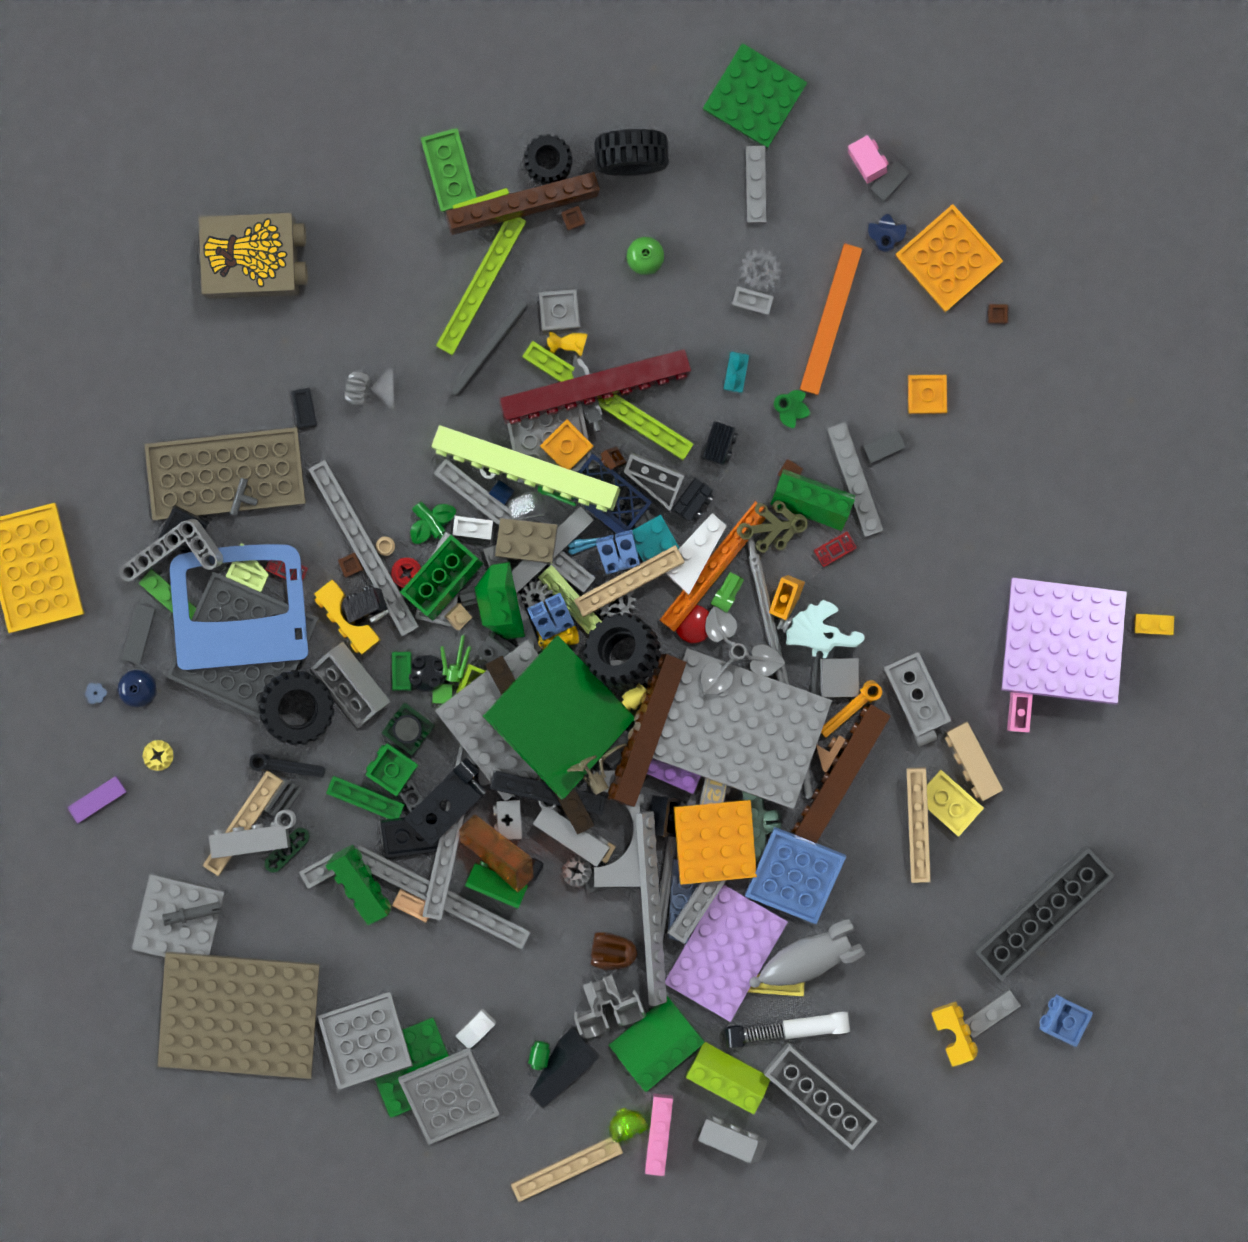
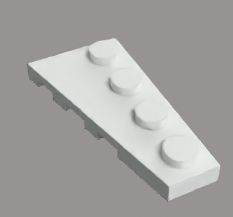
M713 513L678 549L685 563L665 573L688 595L726 528V525Z

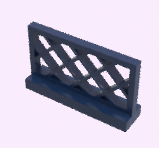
M592 454L577 473L582 474L586 469L587 473L583 475L590 477V475L601 474V481H604L603 474L611 473L615 477V484L612 485H626L630 490V496H618V511L610 512L609 510L607 512L600 511L593 504L583 506L614 532L628 531L646 511L652 501L613 469L606 468L602 460ZM593 459L600 464V472L589 473V464ZM617 479L620 480L622 484H618ZM632 491L638 496H632ZM633 498H642L646 502L645 506L642 509L634 510ZM630 499L631 510L620 511L619 500ZM640 511L635 517L634 512ZM632 512V522L627 526L621 521V513Z

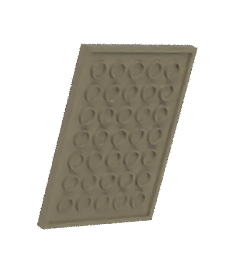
M166 952L158 1067L311 1079L320 964Z

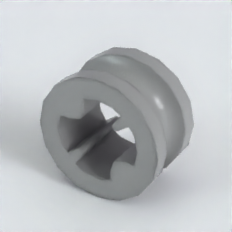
M792 617L787 620L781 618L776 629H782L785 633Z

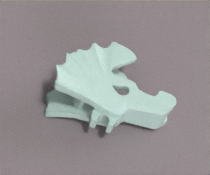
M822 600L818 606L809 604L805 611L799 612L792 618V625L786 630V644L813 648L812 656L816 657V653L821 651L823 653L822 658H826L834 646L857 647L864 640V635L854 631L851 632L850 636L840 633L837 627L824 625L823 620L838 612V608L834 604ZM831 632L833 637L828 639L823 633Z

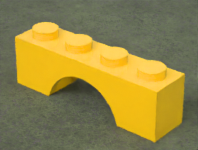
M334 580L329 581L314 593L317 597L314 599L320 608H326L329 612L326 614L332 623L337 622L341 627L338 631L344 638L348 637L352 641L350 646L356 653L364 654L381 641L370 625L354 626L347 622L342 613V601L346 595Z

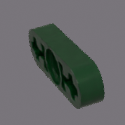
M297 828L289 835V838H292L294 841L298 837L297 832L305 833V840L301 839L296 843L299 845L298 848L290 841V845L293 848L291 855L283 854L282 849H275L266 858L265 868L269 872L279 871L309 841L310 833L306 828ZM278 851L279 855L286 860L283 862V860L280 859L277 862L278 867L271 868L269 866L271 864L269 860H275L278 857V855H276V852Z

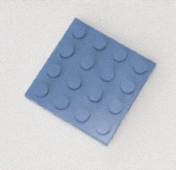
M774 827L756 867L755 874L757 877L751 879L745 897L817 924L846 859V855Z

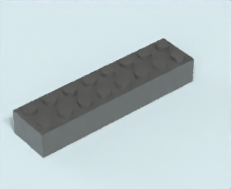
M1084 846L972 951L1002 981L1115 876L1088 847Z

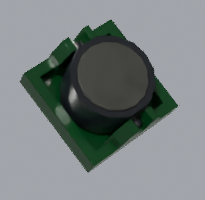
M404 702L382 731V734L413 756L435 727V724Z

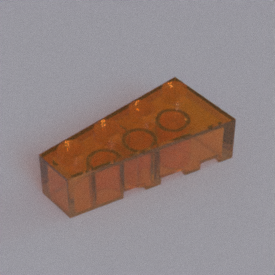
M473 815L459 829L460 841L474 851L517 892L533 878L532 857L477 815Z

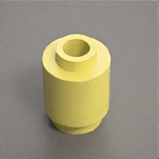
M638 683L636 688L629 689L621 696L624 699L622 703L628 710L632 708L635 711L642 704V695L647 691L644 686Z

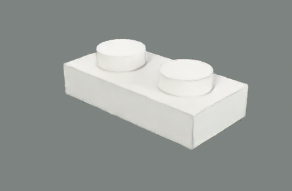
M455 516L453 535L491 540L493 520Z

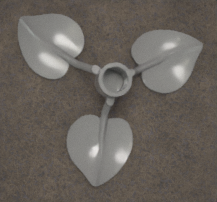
M713 607L707 616L705 623L706 634L713 642H719L724 639L732 647L729 650L730 660L724 667L718 662H711L703 668L701 682L705 694L715 695L726 691L732 685L734 678L733 674L726 669L733 661H739L745 656L752 660L750 668L756 675H772L785 664L782 656L770 646L757 645L753 647L752 656H750L743 644H735V642L728 640L727 638L735 634L737 623L732 615L717 607Z

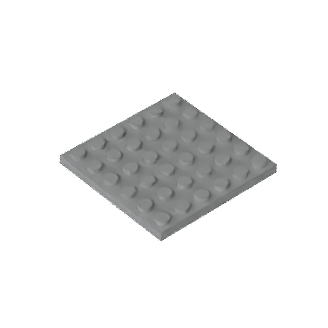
M526 640L507 654L504 659L515 679H517L539 654L529 641ZM488 670L435 710L490 783L494 770L534 780L539 776L483 717L484 713L501 696ZM497 791L505 802L514 796L513 794Z

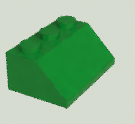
M480 861V863L475 862L465 886L519 909L529 885L525 883L526 879L515 876V878L508 876L509 872L500 868L497 871L491 869V865L484 861Z

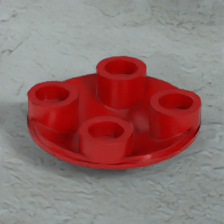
M696 605L676 629L679 637L689 643H698L708 637L705 631V623L709 612L704 607Z

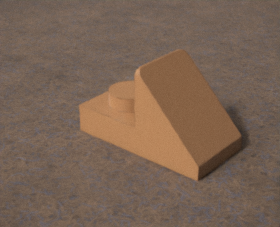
M839 735L836 738L832 737L827 746L830 748L829 751L816 745L821 770L824 772L828 771L846 739Z

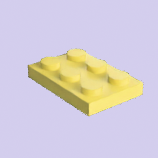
M941 769L927 784L928 810L958 837L984 809Z

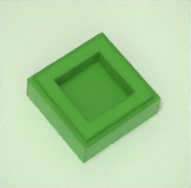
M442 684L439 688L433 690L432 703H445L452 697L453 685Z

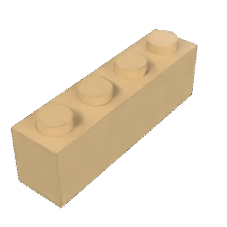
M964 722L946 731L945 741L949 748L953 747L955 751L953 756L957 764H962L964 768L962 773L966 781H971L973 785L971 791L975 798L984 801L1003 791L968 722Z

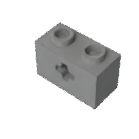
M521 800L497 801V805H493L494 817H498V824H494L495 836H499V840L522 839ZM506 814L513 818L509 825L502 820L506 817Z

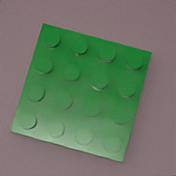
M742 43L702 110L768 149L808 82Z
M434 1017L402 1029L413 1067L375 1079L390 1118L412 1109L398 1077L449 1056Z

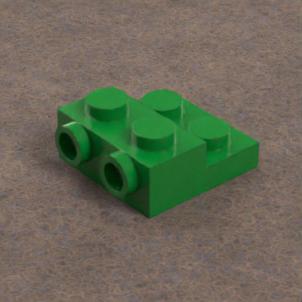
M386 743V745H382L379 748L376 760L371 761L367 766L366 770L368 772L365 775L398 797L419 764L391 744Z

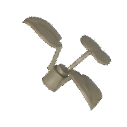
M627 744L618 745L603 754L598 760L601 775L598 772L592 774L587 767L591 760L597 758L596 755L571 766L567 772L583 771L585 769L589 777L584 776L583 779L592 788L594 794L597 795L609 788L604 780L606 777L603 769L604 760L611 753L626 747Z

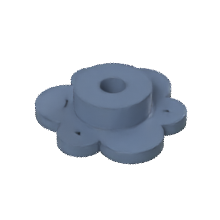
M94 683L88 684L87 691L85 692L88 702L90 704L102 703L103 697L107 695V690L102 688L101 683L96 685Z

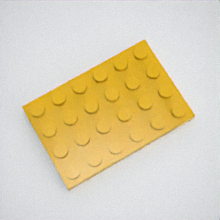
M56 503L0 517V601L8 633L84 614Z

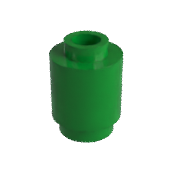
M535 1041L534 1045H532L528 1064L532 1065V1069L543 1070V1067H547L551 1050L549 1043Z

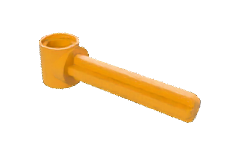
M869 680L865 682L860 689L861 693L823 725L821 734L824 737H828L868 701L871 703L881 697L882 689L876 681ZM871 686H876V693L868 694V689Z

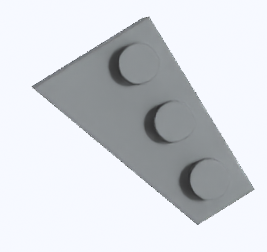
M635 453L630 454L624 470L625 474L643 487L669 511L671 510L685 473Z
M713 1116V1119H706L698 1141L748 1163H755L761 1160L768 1139L762 1138L753 1132L741 1130L742 1128L737 1125L725 1124L723 1119Z

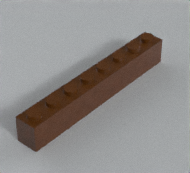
M595 172L451 209L446 211V219L451 235L598 197L600 189Z
M661 654V658L657 659L659 663L657 669H654V674L648 679L647 691L641 698V708L637 711L634 718V727L628 734V744L621 753L622 760L615 770L616 777L608 789V799L626 806L635 807L687 663L668 654Z
M869 704L868 707H863L859 714L861 719L851 727L849 732L852 734L840 748L842 751L839 757L836 755L831 764L833 767L830 772H825L820 781L823 783L820 789H815L811 797L813 799L810 806L806 805L801 813L803 816L800 823L796 822L791 832L794 835L817 843L891 717L889 714L872 704Z

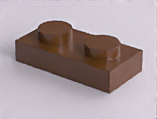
M617 446L607 449L600 454L602 456V463L610 470L627 463Z

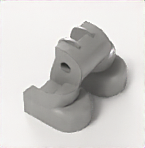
M612 975L603 976V980L593 983L590 981V983L583 985L591 1009L580 1013L574 1011V1019L579 1034L583 1039L593 1038L610 1030L607 1019L603 1014L602 1006L611 1003L619 1026L629 1025L646 1017L638 993L633 990L632 994L621 998Z

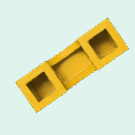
M956 1001L935 1008L931 1014L937 1030L950 1029L956 1035V1042L949 1044L945 1048L952 1067L974 1060L978 1049L975 1042H972L970 1038L971 1031L968 1024H965L963 1020L962 1008L957 1005Z

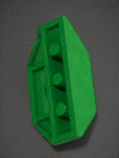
M510 562L492 564L474 588L482 625L505 639L525 637Z

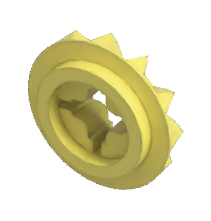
M155 740L147 744L142 757L144 764L151 770L161 771L171 765L174 754L168 743L162 740ZM154 750H156L157 752L165 751L160 756L161 761H159L158 759L151 760L155 755Z

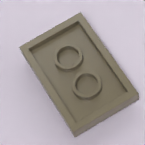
M500 518L495 556L553 564L558 525Z

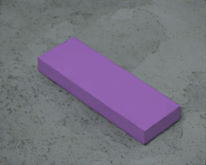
M115 776L67 808L76 822L80 823L127 791L119 778Z

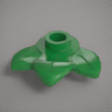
M792 390L787 395L781 394L777 396L774 400V408L780 413L781 422L789 428H795L796 419L805 418L810 415L808 407L802 402L806 395L803 391ZM780 401H785L787 406L782 408Z

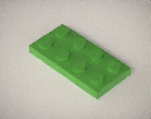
M458 128L422 137L421 142L441 213L453 209V205L477 198Z

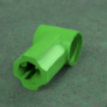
M729 572L722 587L715 594L711 605L728 613L744 579Z

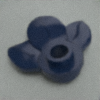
M886 214L880 219L878 224L869 223L868 233L876 241V246L879 250L888 252L893 249L895 243L903 240L906 234V225L895 226L892 217ZM882 240H888L889 244L884 246Z

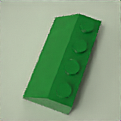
M783 469L770 505L773 506V503L779 500L794 514H802L807 519L842 531L855 501V495Z
M450 535L400 593L429 619L434 621L484 563Z

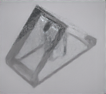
M390 368L370 389L391 409H395L394 370Z
M529 492L508 502L512 520L550 514L546 495Z

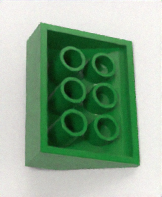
M668 996L666 997L667 1002L654 1006L646 1013L644 1019L635 1022L609 1044V1047L645 1092L705 1043L703 1037Z

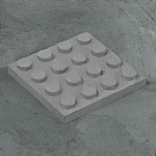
M582 404L577 405V408L572 410L560 409L558 413L553 415L541 414L539 418L529 420V418L522 419V422L519 424L510 425V423H507L512 450L559 466L540 445L566 419L588 440ZM591 451L571 470L578 472L591 456ZM592 461L589 464V470L594 469ZM518 479V483L525 482L524 480Z
M150 874L132 950L165 957L166 952L210 955L220 913L188 920L183 924L179 922L164 926L162 914L176 912L180 908L189 909L220 901V907L222 908L225 891Z
M391 992L317 1016L339 1091L413 1067Z
M470 1048L398 1077L399 1083L428 1145L500 1115Z

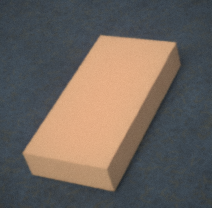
M401 888L392 906L426 923L429 919L422 916L426 901Z

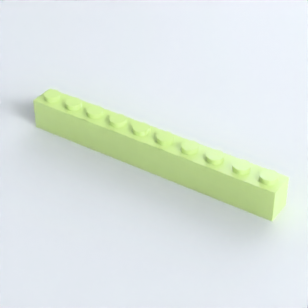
M440 425L431 446L436 450L435 453L440 456L446 457L448 454L454 456L453 460L461 463H464V461L471 462V466L482 469L483 466L489 468L490 473L500 475V473L506 474V478L510 480H524L525 485L534 488L536 485L541 486L543 491L551 494L554 491L561 493L560 496L571 500L572 497L579 499L578 503L589 506V504L596 505V509L607 512V510L613 511L621 490L618 486Z

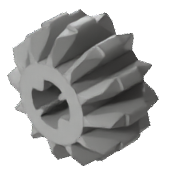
M352 372L349 375L345 391V398L348 402L356 405H363L365 403L370 386L368 374Z
M532 581L529 583V586L523 588L525 592L521 594V597L526 599L522 601V604L528 603L529 606L527 608L543 601L545 607L548 608L545 600L552 597L549 595L553 593V590H546L548 587L547 583L542 587L541 581H538L536 584ZM537 593L540 595L538 601L535 599Z

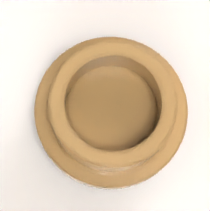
M381 537L376 543V550L383 556L391 555L395 550V543L389 537Z

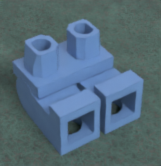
M632 530L615 534V539L613 535L596 539V545L606 574L633 568L641 564Z
M561 593L545 600L550 611L549 613L543 601L527 608L543 641L565 631L567 628L575 626Z

